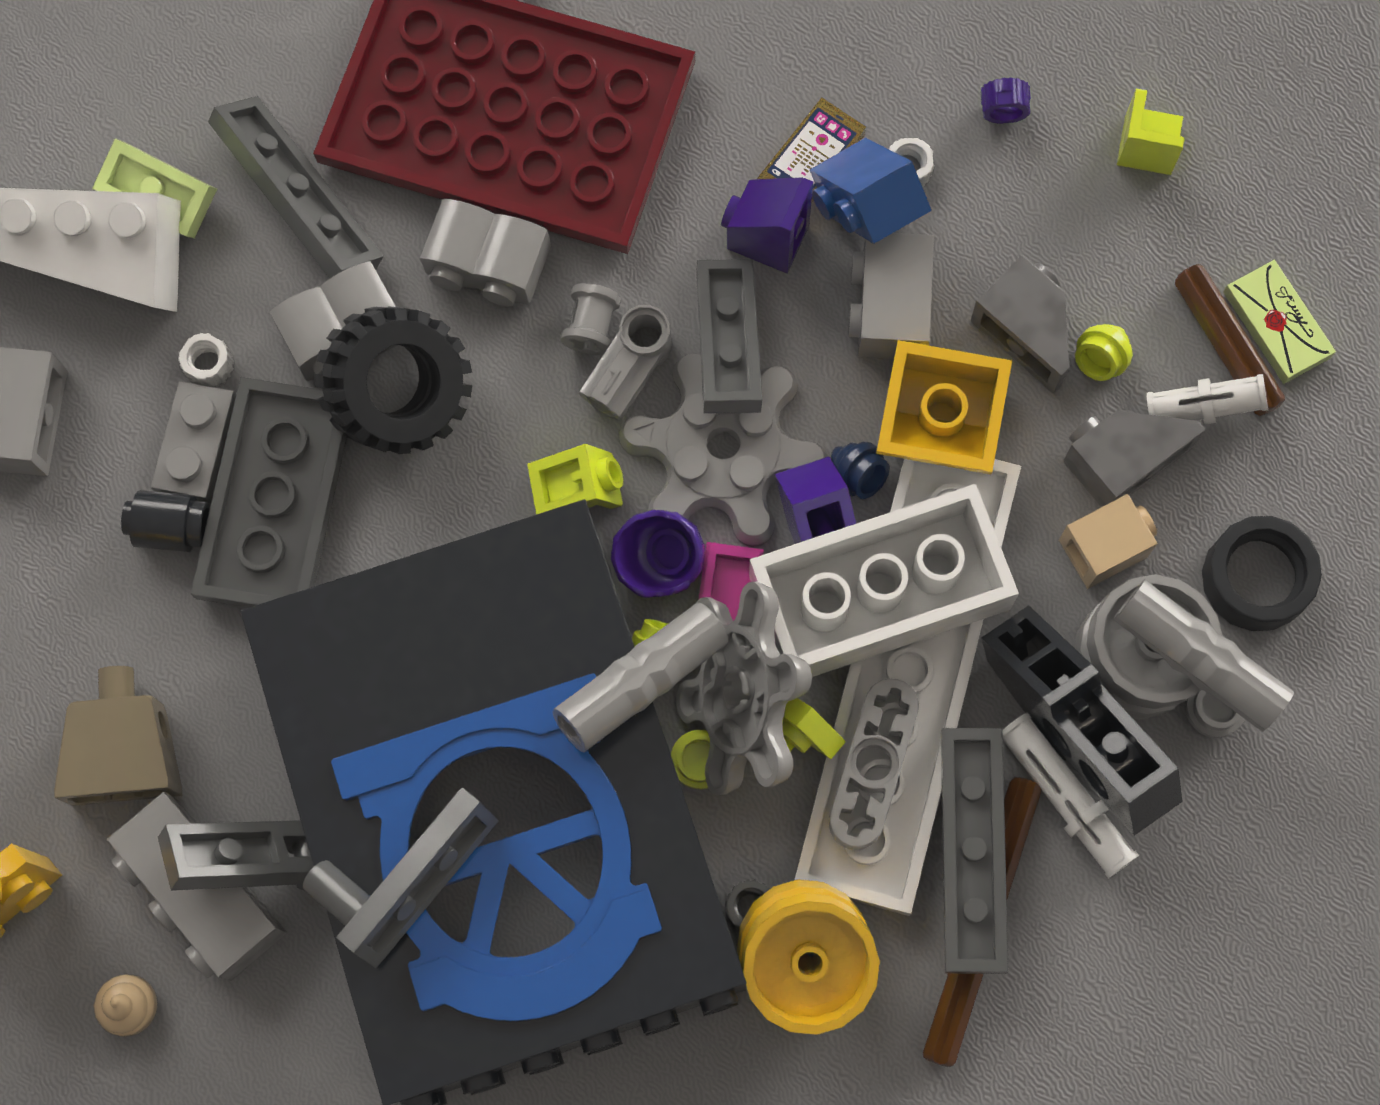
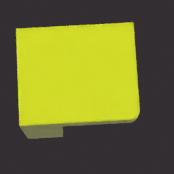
M1136 88L1124 119L1117 165L1171 175L1183 150L1184 137L1180 136L1183 116L1144 109L1147 90Z

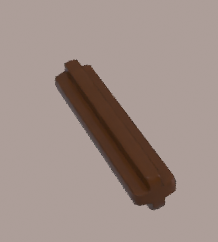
M1196 264L1182 271L1176 278L1175 285L1233 379H1243L1263 374L1268 410H1257L1254 413L1262 416L1280 407L1285 401V395L1205 267L1201 264Z

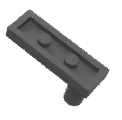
M461 788L371 896L328 860L318 863L309 871L304 879L303 889L345 925L336 938L354 954L377 968L499 820L480 801L464 788Z

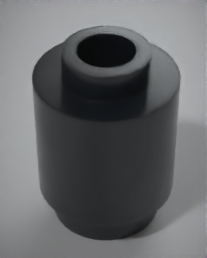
M139 490L135 494L133 501H126L123 506L121 516L122 533L130 535L133 547L190 552L193 547L201 548L210 504L197 501L195 495Z

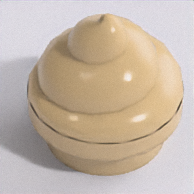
M125 974L111 978L102 985L96 994L94 1002L95 1017L99 1024L107 1032L117 1036H132L142 1032L153 1021L157 1010V997L154 989L146 980L134 975Z

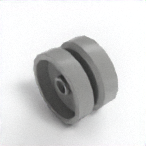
M1156 574L1132 578L1111 591L1101 603L1089 612L1077 631L1074 646L1099 671L1103 687L1133 719L1138 720L1163 716L1201 690L1197 688L1187 675L1172 669L1161 655L1113 620L1129 596L1144 579L1191 615L1209 623L1218 635L1223 637L1217 614L1200 592L1182 580Z

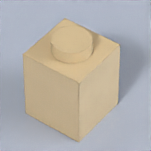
M1128 494L1067 525L1059 539L1087 589L1146 559L1158 544L1154 538L1157 536V529L1153 519L1143 506L1139 505L1136 507Z

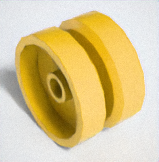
M797 879L773 886L752 903L740 924L737 952L747 983L749 997L768 1021L789 1032L818 1035L842 1028L864 1011L877 988L880 960L873 936L866 921L847 894L825 882ZM813 952L816 954L810 957L808 954L805 953Z

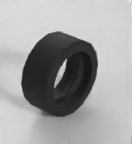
M1250 516L1230 525L1208 550L1202 568L1204 592L1214 611L1230 624L1249 631L1275 630L1292 622L1316 597L1322 578L1320 555L1310 537L1292 522L1274 516ZM1262 541L1274 545L1288 557L1295 571V583L1292 592L1284 601L1273 606H1257L1248 603L1234 591L1228 580L1227 566L1234 551L1248 542Z

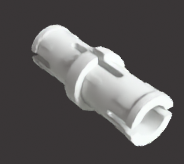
M1263 374L1218 383H1211L1210 378L1198 380V386L1156 393L1147 392L1149 415L1188 420L1203 419L1204 424L1216 423V417L1268 410Z

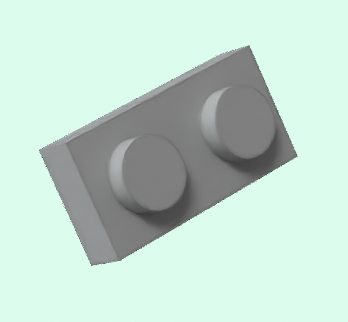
M179 381L151 484L153 491L195 495L197 501L211 504L236 399L234 391Z

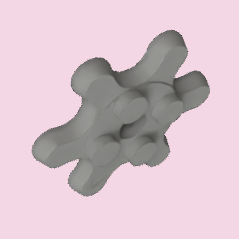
M685 355L676 362L673 369L674 383L681 395V403L677 411L671 416L662 419L650 418L644 415L628 418L620 428L619 442L628 454L636 457L646 456L655 458L666 469V485L651 500L648 511L667 510L678 512L689 520L696 511L714 507L722 510L729 517L733 532L740 542L749 546L762 545L771 538L775 528L774 517L766 503L767 492L777 482L775 474L828 456L824 448L818 443L791 439L780 428V413L786 405L793 401L797 394V381L790 370L784 367L773 366L761 372V413H704L701 355ZM723 432H728L730 436L738 441L740 446L738 452L728 459H718L711 455L707 449L709 441L714 436L723 434Z
M749 582L742 589L739 609L734 621L728 607L724 603L711 597H703L696 602L707 606L720 620L726 630L729 642L701 664L700 673L695 679L684 680L680 684L676 696L677 711L681 720L685 723L701 721L707 729L710 738V750L705 767V777L709 790L716 796L726 795L741 786L747 759L753 767L757 781L763 787L776 786L791 776L793 758L783 736L782 720L787 702L807 693L812 682L809 664L792 654H780L775 645L774 628L779 610L777 593L773 588L762 583Z

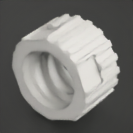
M900 138V140L895 141L889 147V150L901 156L911 155L918 160L921 168L916 172L922 187H924L932 176L934 169L933 150L925 141L918 138Z
M200 333L188 338L179 352L178 361L180 362V367L193 384L218 387L220 386L219 384L225 383L226 379L230 378V373L234 369L232 367V364H234L233 356L223 340L220 341L211 336L210 333ZM212 352L218 355V362L213 369L200 370L195 368V361L201 354Z

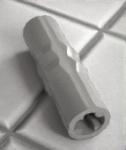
M1145 579L1129 596L1113 619L1161 655L1172 669L1187 675L1197 688L1214 695L1261 732L1272 725L1293 697V690L1247 657L1233 641L1218 635L1209 623L1191 615Z
M702 603L694 604L653 636L638 643L627 655L614 661L603 673L554 708L552 712L557 725L574 747L581 752L587 751L630 717L644 710L657 697L668 692L683 677L725 647L729 642L725 628L707 606Z

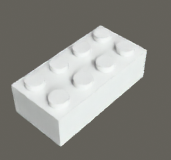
M976 484L750 559L749 566L751 582L762 583L773 588L777 593L779 610L775 622L774 638L779 653L792 654L805 660L811 668L812 677L1009 611L1019 595Z

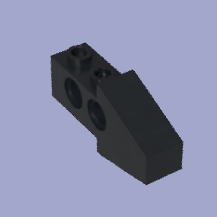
M1029 605L981 637L987 662L1022 710L1031 716L1033 723L1059 756L1073 766L1133 836L1183 802L1179 768L1103 687L1099 671Z

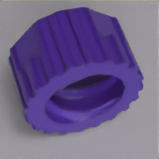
M1002 78L989 81L981 87V104L985 120L997 124L1014 123L1030 115L1031 95L1028 82L1019 78Z

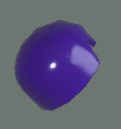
M651 510L632 516L613 538L610 560L618 580L636 595L644 598L670 596L688 589L690 584L696 581L703 570L705 545L697 526L678 512Z

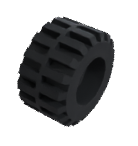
M391 306L364 309L365 313L361 315L351 314L343 319L346 326L341 330L333 328L326 337V339L332 342L328 351L320 349L316 360L323 363L322 374H315V386L322 388L324 396L318 398L322 410L330 412L332 418L329 420L337 430L345 432L347 438L359 444L383 452L391 451L396 454H411L412 448L422 451L434 446L432 441L434 437L445 439L451 434L453 429L448 423L452 418L461 421L467 410L458 406L461 396L471 398L472 385L463 383V374L472 373L470 360L460 358L459 352L464 350L465 347L459 338L450 337L447 334L451 328L441 320L431 319L428 313ZM400 345L405 347L416 361L419 373L418 386L412 399L403 408L392 413H384L379 411L370 399L367 389V375L373 360L380 352L390 346Z

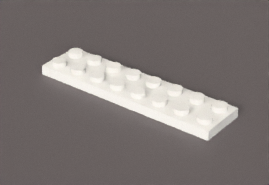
M904 459L890 512L976 484L999 544L1002 547L1021 466L995 459L993 471L990 475ZM984 619L850 664L834 730L846 743L832 759L826 757L795 880L825 882L847 894L852 901L907 916L911 915L942 790L941 729L957 728ZM898 679L912 687L919 702L918 714L879 838L865 849H847L838 844L831 835L829 829L831 809L868 691L881 680ZM889 693L885 701L875 700L874 706L881 708L883 711L881 722L877 732L868 726L865 727L864 735H880L888 738L896 745L900 744V736H888L895 716L897 714L907 715V710L899 706L900 696ZM865 749L856 759L857 769L866 779L873 781L881 780L890 773L891 761L888 755L881 749ZM848 783L846 791L859 792L851 814L841 812L839 820L848 824L847 834L858 837L862 829H873V822L865 819V811L870 796L881 803L884 794L881 792H864L852 783Z

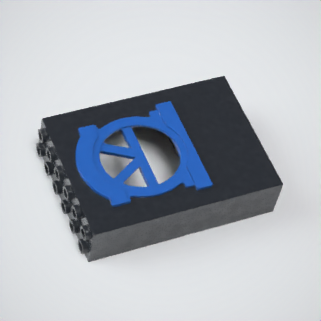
M585 499L240 610L314 866L325 860L330 861L371 896L409 851L410 830L414 814L422 796L432 781L453 762L493 748L526 750L550 760L571 776L582 789L593 808L477 847L445 885L448 886L481 875L467 938L464 942H457L445 933L425 909L379 966L375 968L354 954L336 938L345 925L327 911L383 1105L448 1104L445 1096L446 1092L462 1087L464 1095H475L506 1084L503 1073L522 1067L524 1074H538L563 1065L564 1060L561 1053L582 1046L584 1054L588 1056L622 1045L619 1033L641 1026L643 1033L649 1036L680 1025L678 1013L701 1006L703 1016H708L738 1005L736 994L746 991L747 983L653 702L641 712L630 717L585 752H581L574 747L562 733L553 717L552 711H554V708L603 673L614 661L627 655L634 648ZM599 835L602 840L603 862L595 897L592 899L585 898L539 855ZM509 865H512L575 923V928L561 941L540 952L518 957H497L491 954L490 948Z

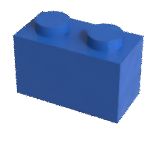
M867 138L860 140L810 169L817 187L812 191V197L823 217L827 220L832 218L840 223L848 233L855 232L873 244L932 211L913 162Z

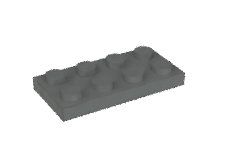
M240 377L192 585L191 595L195 599L249 608L315 586L347 440V434L337 430L329 421L332 418L330 412L322 410L318 398L324 396L323 390Z

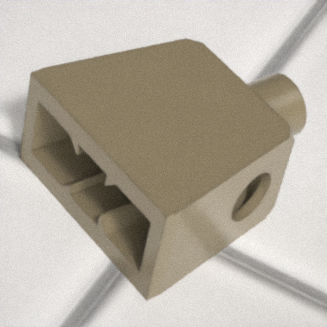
M107 666L98 669L99 699L71 702L67 707L54 788L55 798L71 806L153 799L162 792L172 797L182 796V784L164 704L153 696H135L133 667Z

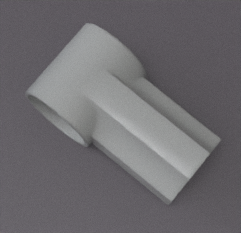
M638 305L629 309L622 317L618 334L579 391L580 396L608 417L621 421L656 367L661 365L670 355L672 337L670 323L666 315L659 308L651 305ZM643 327H651L661 333L660 339L649 347L635 345L631 338L637 330Z

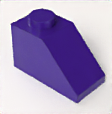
M803 177L749 180L741 198L735 195L731 197L722 218L721 226L727 228V249L788 274L810 225L813 181Z
M830 457L775 474L785 517L795 544L856 524L848 487Z

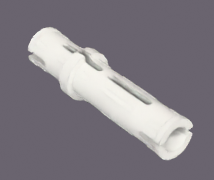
M1028 713L1023 714L1002 730L1004 743L1029 773L1032 780L1039 784L1042 792L1067 822L1068 825L1064 827V830L1071 838L1077 835L1105 871L1108 879L1139 856L1105 815L1109 810L1102 800L1097 803L1069 769L1066 762L1033 723Z

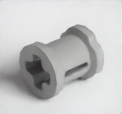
M575 284L571 291V297L575 301L569 328L562 331L561 343L581 353L602 355L611 344V340L607 337L613 310H617L620 307L621 298L617 292L601 285Z

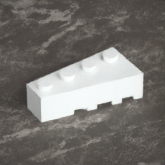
M0 188V261L153 308L177 312L181 201L159 193Z

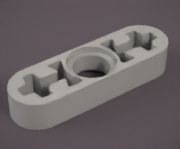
M898 679L881 680L870 688L865 698L829 816L831 835L838 844L847 849L861 850L871 846L879 838L883 830L919 709V702L915 691L904 681ZM889 693L900 696L899 706L907 710V715L897 714L888 735L891 737L900 736L899 745L880 735H864V729L867 726L875 732L878 731L883 711L881 708L874 706L875 700L885 701ZM878 748L888 755L891 761V770L885 778L873 781L864 778L859 773L856 759L863 750ZM848 783H852L864 792H881L884 794L881 803L870 796L865 811V819L873 822V829H862L858 837L847 834L848 824L839 820L841 812L851 814L859 792H847Z

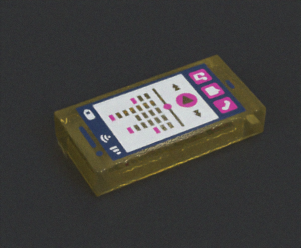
M821 97L757 179L803 177L813 181L814 190L817 187L810 169L862 140L865 136L866 126Z

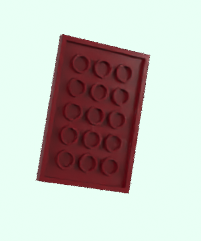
M373 0L313 154L317 163L438 199H451L469 203L494 214L512 216L532 222L553 233L628 254L696 62L695 51L517 0Z

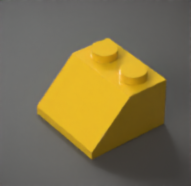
M898 340L876 454L991 475L1012 360Z

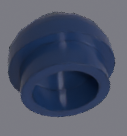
M871 442L850 443L844 447H835L832 451L831 460L846 483L851 497L857 496L860 499L870 498L882 488L888 478L890 465L884 459V455L876 454L877 446Z

